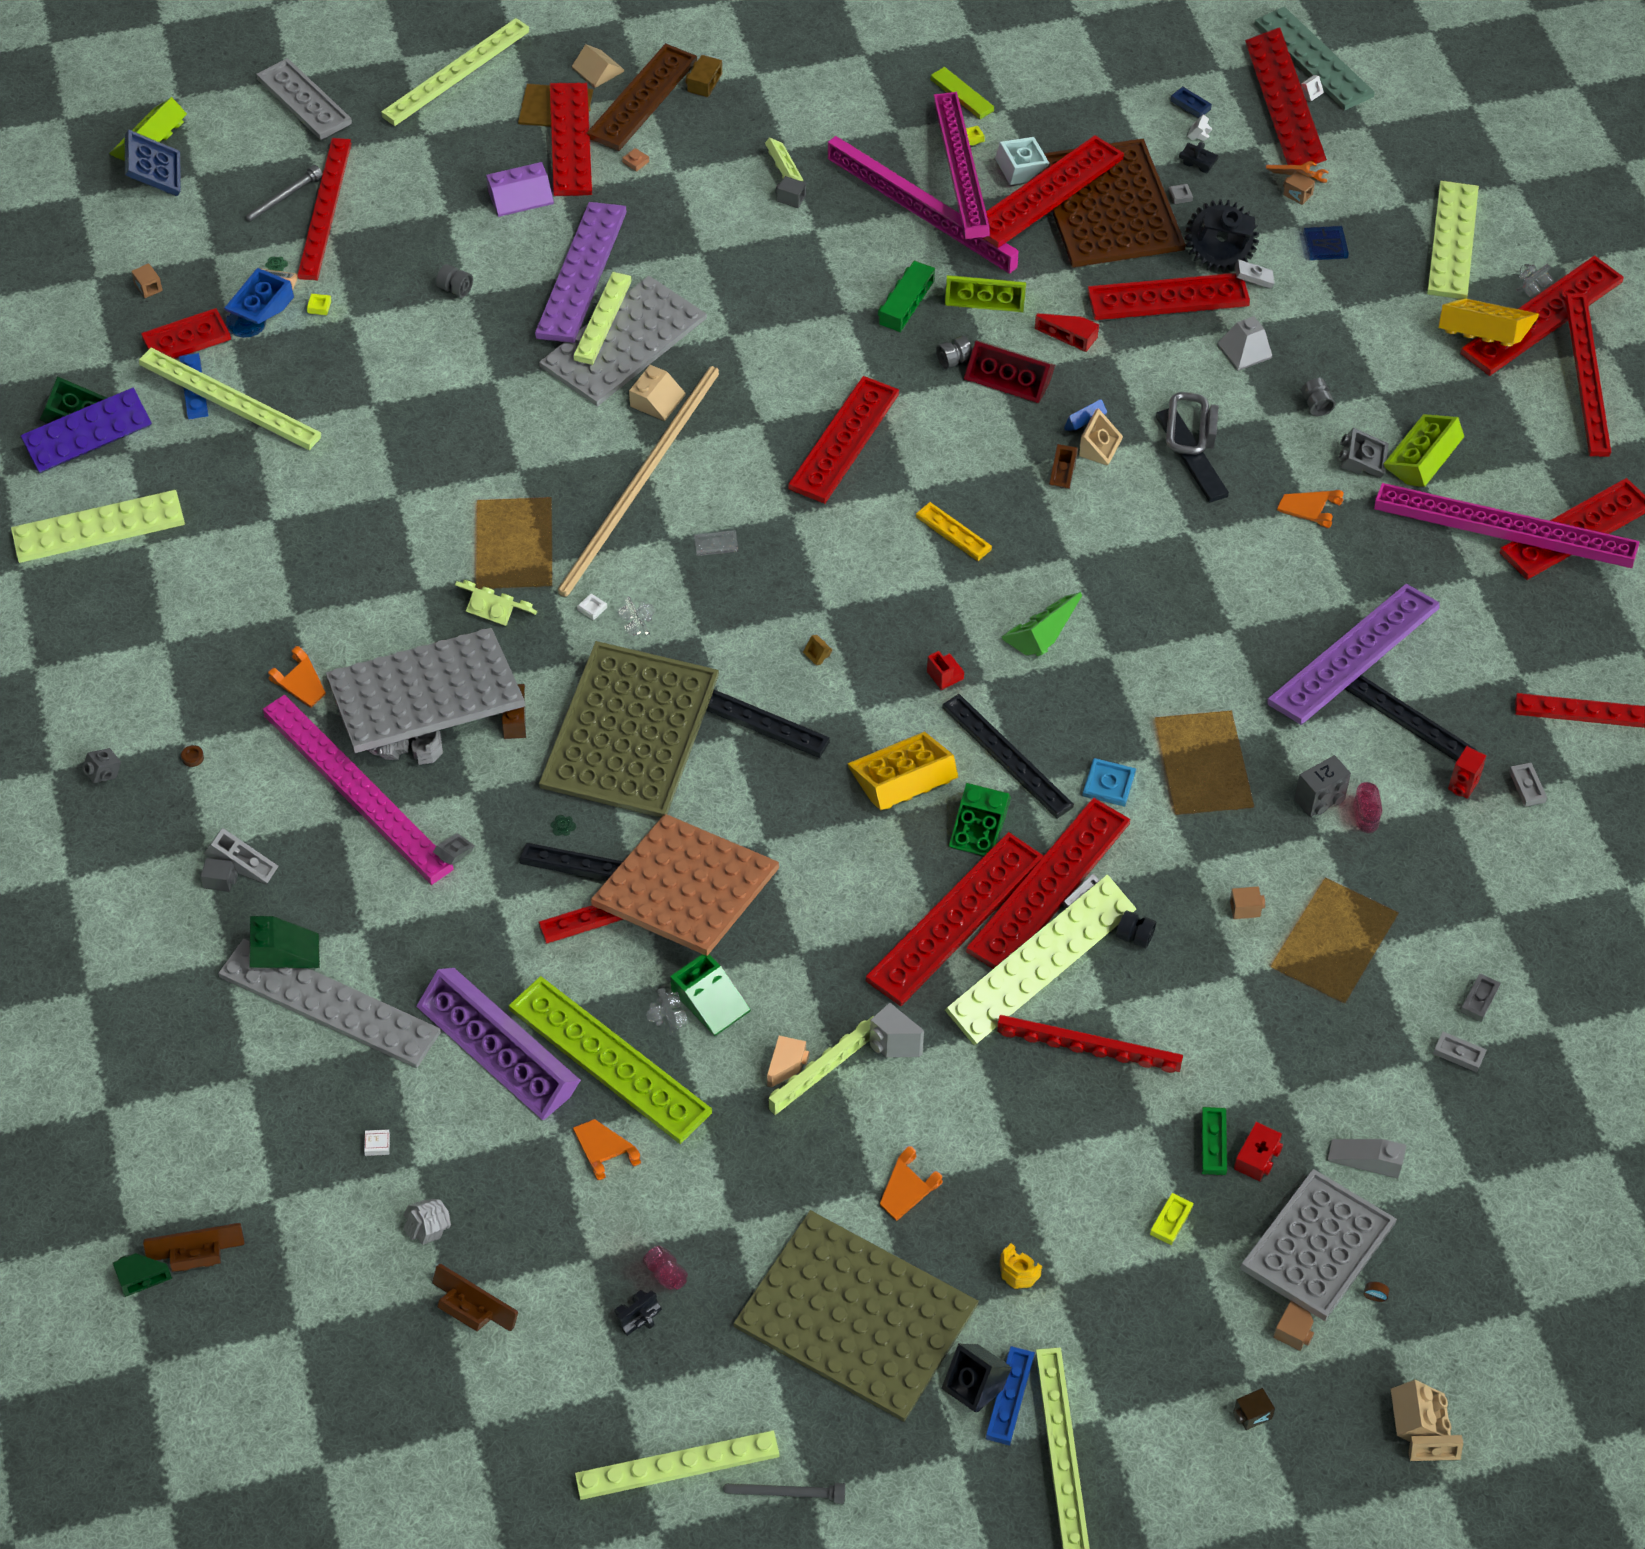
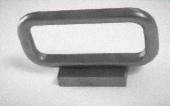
M1178 392L1171 396L1166 433L1167 446L1174 452L1190 455L1202 453L1205 448L1213 449L1217 435L1219 405L1211 404L1209 409L1208 400L1204 396L1195 393ZM1179 400L1193 401L1201 404L1199 443L1197 446L1179 445L1174 442L1177 402Z

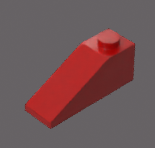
M1037 313L1035 317L1036 330L1084 352H1087L1098 338L1099 324L1084 317Z

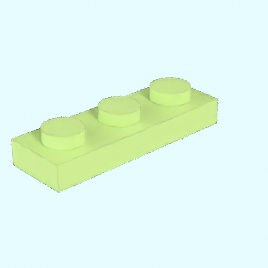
M769 138L765 144L769 150L768 153L776 162L775 166L781 171L782 178L784 179L787 176L804 181L784 144Z

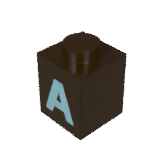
M1261 1388L1236 1399L1233 1415L1238 1424H1243L1245 1430H1249L1271 1420L1275 1407L1265 1390Z

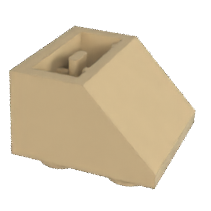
M1412 1380L1391 1389L1397 1436L1410 1442L1411 1436L1451 1435V1423L1447 1412L1448 1401L1444 1393L1417 1380Z

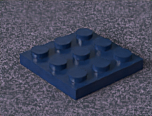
M128 129L125 133V175L166 193L178 196L181 192L180 151Z

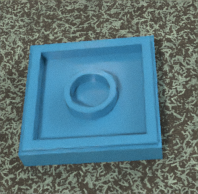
M1094 758L1082 796L1092 799L1094 797L1100 801L1125 807L1136 768Z

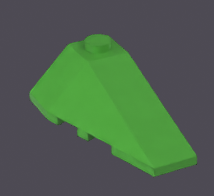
M1081 592L1062 597L1046 607V611L1031 616V621L1023 625H1016L1001 636L1003 641L1026 656L1045 654L1048 652L1047 648L1055 643L1082 597Z

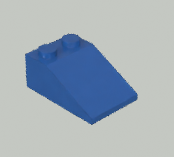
M257 268L224 309L241 318L260 324L283 311L294 298L291 282Z

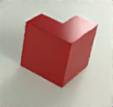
M937 651L928 656L927 673L941 690L964 679V670L950 653L943 656L940 651Z

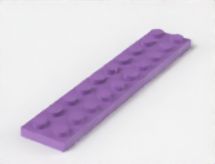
M597 202L588 203L536 329V339L575 343L626 215V206Z
M1405 584L1268 698V705L1302 725L1439 609L1440 603Z

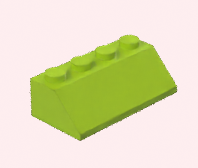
M170 97L154 107L131 131L160 143L162 139L165 141L173 134L171 131L173 128L177 129L184 123L182 119L187 113L173 97ZM125 137L109 153L125 161Z
M947 275L945 305L1024 313L1026 282Z
M1423 414L1384 462V467L1407 485L1425 487L1465 437L1459 418Z

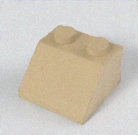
M649 365L629 390L630 407L666 421L685 396V392L667 371Z

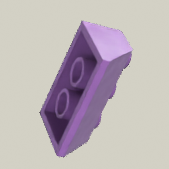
M542 162L486 175L488 192L498 217L554 204L548 176Z

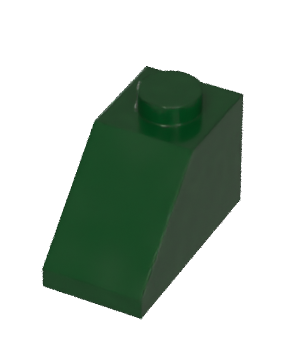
M137 1253L122 1256L117 1261L112 1262L125 1297L172 1279L167 1264Z

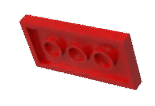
M217 308L141 333L148 350L153 348L173 359L231 340L230 333Z

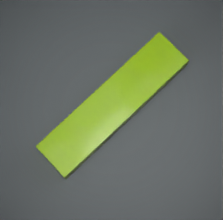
M946 67L931 75L930 80L946 93L957 92L960 104L977 118L982 119L994 112V106Z

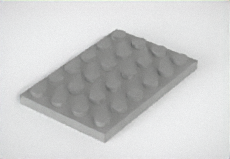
M1313 1169L1243 1261L1240 1269L1313 1315L1326 1321L1393 1228L1397 1219Z

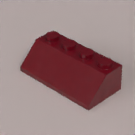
M976 340L964 379L1040 403L1050 384L1056 364Z

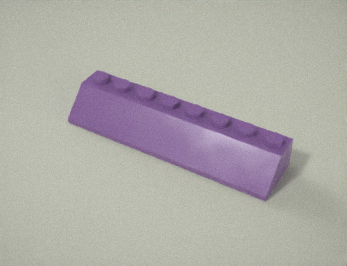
M455 968L437 970L416 1007L539 1118L545 1120L571 1097L580 1079Z

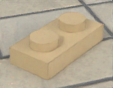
M1462 1435L1411 1436L1409 1446L1410 1461L1461 1460L1463 1449Z

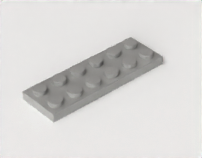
M288 58L256 74L257 80L320 140L352 124L351 117Z

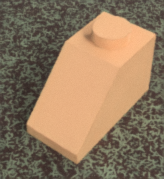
M784 1036L778 1037L767 1074V1086L773 1087L801 1072L802 1065H807L810 1053L806 1051V1041Z

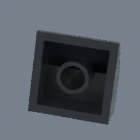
M958 1343L941 1389L972 1411L979 1412L1004 1389L1012 1367L979 1344Z

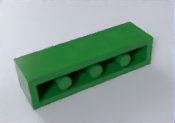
M914 260L910 267L905 269L902 279L897 281L894 291L888 294L886 303L881 305L878 310L879 325L898 332L903 330L935 281L934 267Z

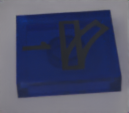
M1342 226L1304 228L1303 234L1309 260L1348 258L1349 252Z

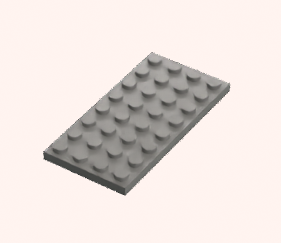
M648 276L626 293L593 365L574 361V353L587 328V325L579 330L575 343L564 342L539 362V366L598 407L706 320L707 314L657 280Z

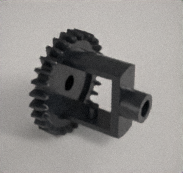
M1219 199L1216 205L1215 201L1212 200L1210 207L1207 203H1204L1203 209L1198 207L1196 210L1197 214L1193 213L1191 215L1192 219L1188 220L1187 224L1189 226L1185 229V232L1189 233L1185 236V240L1189 241L1186 244V248H1192L1189 251V255L1196 254L1193 259L1194 261L1201 259L1199 266H1203L1206 263V270L1214 266V272L1221 268L1222 273H1225L1228 267L1229 271L1233 272L1238 259L1248 262L1247 259H1252V253H1255L1257 250L1255 246L1259 243V240L1255 239L1259 237V232H1254L1257 230L1258 225H1255V217L1249 216L1250 211L1243 213L1244 206L1237 209V202L1230 206V200H1227L1226 204L1223 205L1222 199ZM1217 236L1222 237L1224 241H1219Z

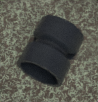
M1126 910L1119 923L1116 938L1126 942L1133 940L1134 945L1146 949L1153 937L1157 922L1147 917L1140 919L1138 914Z

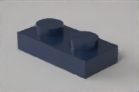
M1183 86L1172 94L1170 99L1172 103L1197 118L1208 113L1212 107L1210 102Z

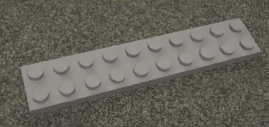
M246 939L241 941L218 973L220 978L414 1068L420 1065L441 1033L440 1028L309 968H249V941Z

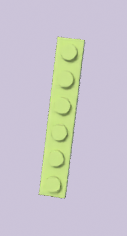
M612 272L574 353V361L594 364L632 282L631 276Z
M874 1016L867 1021L860 1022L856 1030L850 1034H845L837 1045L826 1049L819 1059L807 1064L804 1071L800 1074L793 1075L781 1089L774 1090L769 1097V1110L774 1115L778 1114L870 1041V1020Z

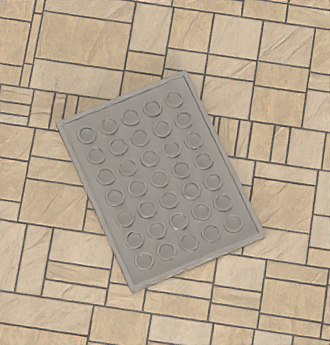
M492 628L481 629L470 634L440 640L433 644L418 646L411 650L400 651L385 657H377L374 660L326 672L328 683L355 753L525 706L522 693Z

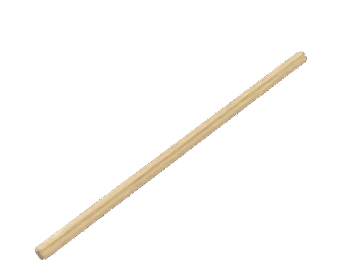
M713 366L708 368L559 586L558 594L560 596L567 597L718 377V368Z

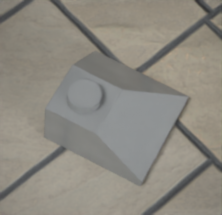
M1255 316L1237 322L1217 344L1237 371L1272 358L1265 329Z

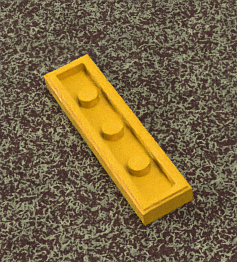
M931 502L916 513V518L976 561H979L992 550V545Z

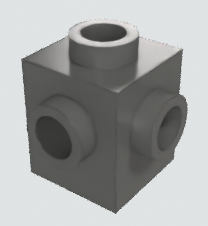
M111 748L87 753L82 769L93 783L117 778L121 761Z

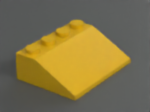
M1463 298L1442 305L1438 328L1445 329V333L1457 334L1459 332L1464 333L1463 336L1467 338L1478 336L1482 337V341L1494 342L1496 340L1501 341V345L1513 346V344L1521 342L1537 320L1539 314Z
M925 731L848 763L849 769L870 801L880 810L889 809L894 804L908 801L913 796L929 792L932 788L948 784L951 780L959 778L954 755Z

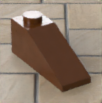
M517 684L525 701V684ZM525 706L503 712L504 739L526 738Z

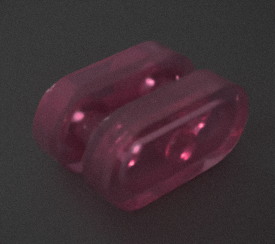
M1364 782L1357 787L1353 808L1358 829L1364 833H1373L1378 829L1382 815L1381 799L1378 787L1373 783Z
M656 1246L643 1257V1263L650 1271L654 1272V1277L661 1285L670 1290L674 1288L677 1290L686 1284L688 1273L676 1262V1258L669 1250L662 1246Z

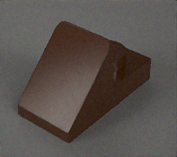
M1057 444L1049 485L1070 489L1073 471L1076 467L1078 448Z

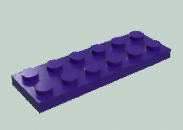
M133 387L21 435L20 438L38 473H42L152 425V422Z

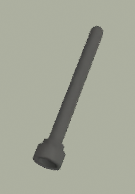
M316 165L309 167L305 176L248 213L246 220H254L308 182L320 180L323 174L319 167Z
M727 1483L723 1486V1491L726 1494L829 1498V1501H834V1504H845V1483H835V1485H830L829 1488Z

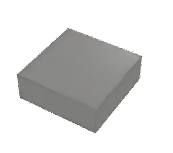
M1188 184L1169 187V193L1174 204L1193 201Z

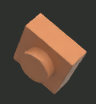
M634 148L622 158V162L637 172L649 162V156Z

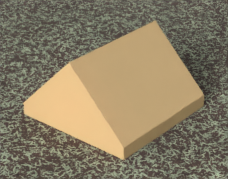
M585 44L572 65V69L594 88L624 72V69L602 50Z
M1099 408L1095 410L1081 437L1079 456L1109 465L1123 436Z

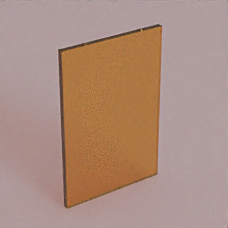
M552 497L477 500L476 588L482 589L483 586L489 589L553 586Z
M1232 710L1155 717L1175 815L1254 808Z
M1325 877L1273 961L1271 968L1327 996L1346 1003L1399 912Z

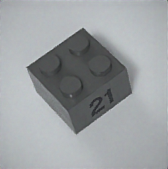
M1333 755L1299 774L1294 800L1310 818L1316 814L1321 815L1334 804L1339 805L1345 800L1351 772Z

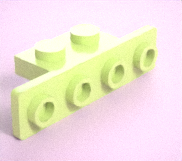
M464 580L463 583L458 581L455 583L459 588L473 592L466 612L506 626L513 607L534 615L537 613L532 608L533 604L523 600L520 603L514 602V597L503 593L501 597L494 595V590L484 586L480 590L475 588V583Z

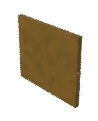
M527 84L524 99L521 103L522 108L518 124L551 127L550 85ZM588 88V109L591 111L590 106L594 90Z

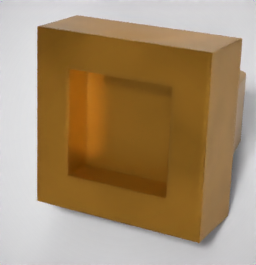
M811 635L803 653L815 665H821L824 659L830 656L833 649L818 635Z

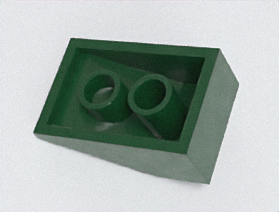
M57 376L39 420L47 424L105 400L107 397Z
M250 916L249 968H320L319 933L274 916Z

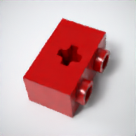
M1466 746L1454 766L1448 790L1457 796H1463L1468 799L1480 780L1487 756Z
M1256 1122L1236 1158L1234 1170L1257 1181H1261L1264 1174L1268 1176L1274 1164L1271 1162L1273 1156L1278 1157L1283 1148V1144L1280 1143L1282 1133Z

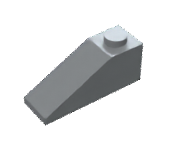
M224 828L218 832L203 853L211 859L233 861L234 869L239 874L265 884L269 882L278 868V865Z
M1332 1139L1328 1161L1398 1178L1403 1165L1406 1145L1385 1139Z

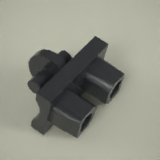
M1199 142L1197 146L1187 143L1184 150L1179 153V158L1183 159L1184 165L1190 167L1195 164L1199 166L1201 172L1207 174L1218 160V155L1204 149L1205 143Z
M643 1290L638 1291L633 1297L634 1304L630 1307L621 1304L614 1310L622 1331L627 1336L643 1325L649 1329L655 1325L652 1318L658 1315L662 1308L657 1301L656 1293L652 1290L648 1293Z

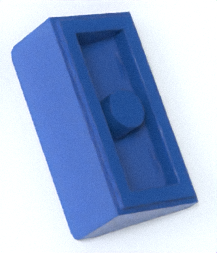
M1098 400L1071 414L1065 424V430H1076L1088 424L1098 408L1105 415L1107 410L1103 401Z

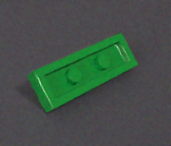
M1202 1107V1174H1227L1226 1108Z

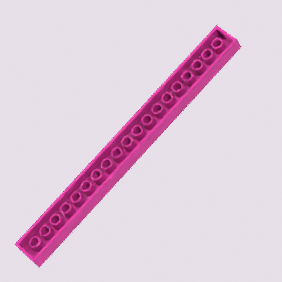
M957 92L934 94V105L965 239L990 236L988 218Z
M835 136L828 141V159L1007 273L1010 274L1017 268L1019 251L1007 243L996 248L981 237L965 239L958 212L839 137Z
M1385 483L1381 484L1375 500V510L1628 568H1633L1640 541Z
M285 694L263 708L264 717L431 885L454 870L453 864L450 865L443 862L439 856L433 853L436 846Z

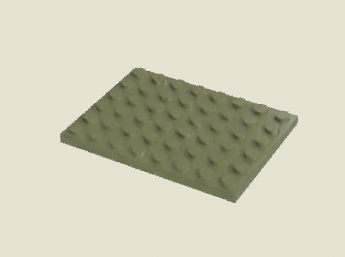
M595 641L539 782L540 788L662 818V816L668 814L719 677V670Z
M810 1210L735 1320L734 1327L905 1422L977 1308L979 1301Z

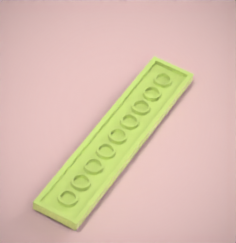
M1107 874L949 1005L945 1011L972 1044L976 1045L998 1026L1000 1015L1010 1016L1119 925L1126 910L1134 912L1136 910L1135 906Z

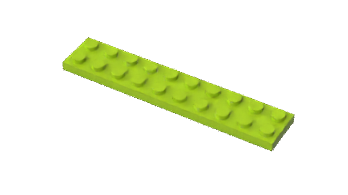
M542 976L534 981L509 1005V1011L679 1144L712 1114L711 1107Z

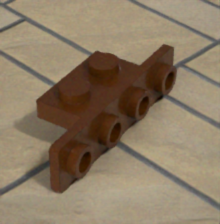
M241 1223L143 1240L146 1257L154 1260L170 1258L172 1272L220 1264L221 1249L245 1244Z
M442 1264L436 1266L432 1283L447 1292L438 1302L437 1307L475 1331H479L490 1320L508 1331L514 1329L518 1316L516 1309Z

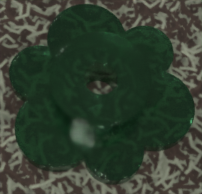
M270 257L265 264L268 270L281 272L288 266V262L283 257Z
M556 816L555 821L551 823L553 834L556 836L562 834L564 836L570 835V831L576 829V824L572 822V817Z

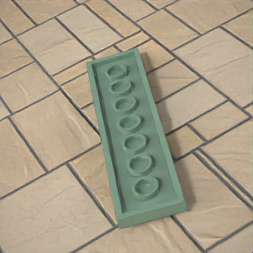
M1282 7L1255 19L1254 25L1263 33L1281 28L1292 61L1309 77L1313 75L1319 76L1323 91L1344 111L1374 97L1375 92L1287 8Z

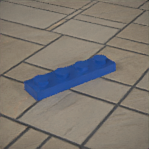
M199 353L179 356L181 363L202 373ZM184 388L188 419L208 417L206 398Z
M1010 1346L1006 1363L1012 1368L1004 1389L996 1397L986 1434L987 1440L1010 1446L1035 1352Z

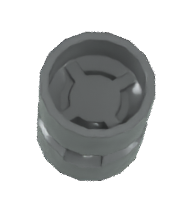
M445 264L438 272L436 285L440 289L464 298L472 288L473 276L452 265Z
M962 335L952 339L950 343L944 342L937 345L936 354L943 368L949 369L956 366L958 362L964 363L969 361L972 347L968 339Z
M1315 378L1303 385L1301 392L1313 416H1323L1333 411L1336 403L1324 379Z

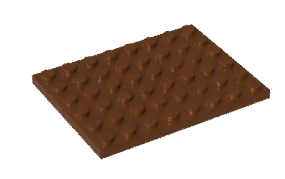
M1144 138L1109 143L1124 153L1123 160L1052 210L1072 268L1184 251L1186 247ZM1074 149L1044 153L1049 162V165L1044 170Z

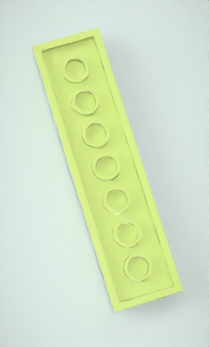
M1440 181L1428 295L1463 299L1468 296L1479 186Z
M172 490L11 527L18 561L21 563L185 525L177 491Z

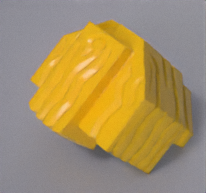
M1010 1243L1000 1255L1001 1277L1014 1289L1031 1288L1041 1277L1042 1265L1037 1263V1266H1034V1261L1031 1257L1024 1253L1016 1254V1247Z

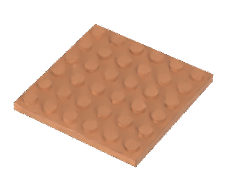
M666 814L662 816L591 898V904L708 956L779 869V862Z

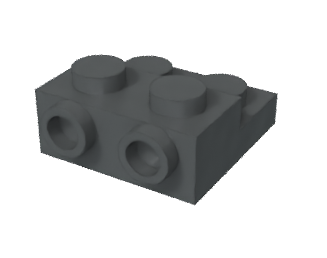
M1352 428L1348 434L1343 435L1340 445L1344 447L1338 456V460L1341 461V467L1358 475L1365 471L1381 478L1385 474L1384 462L1387 460L1389 443L1355 428Z

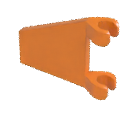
M1312 161L1306 162L1303 165H1266V169L1273 173L1292 175L1297 171L1322 183L1327 182V179H1322V175L1329 173L1325 169H1320L1316 172L1310 171L1311 166L1317 165Z
M1333 490L1284 494L1277 511L1314 521L1323 527L1330 528L1333 515L1321 512L1327 499L1334 504L1341 505L1344 492Z
M296 646L292 649V658L299 662V664L285 677L276 668H272L268 672L270 675L269 681L281 686L312 708L326 692L308 655L299 646Z
M594 1119L573 1128L597 1180L606 1178L605 1168L601 1162L627 1152L632 1166L641 1164L638 1149Z
M908 1146L898 1157L880 1202V1206L896 1221L927 1194L943 1183V1177L937 1171L932 1173L924 1182L907 1166L917 1157L916 1150L911 1146Z

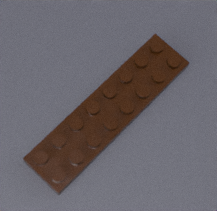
M665 43L589 129L587 135L590 136V140L620 151L689 72L694 62L697 61V56Z

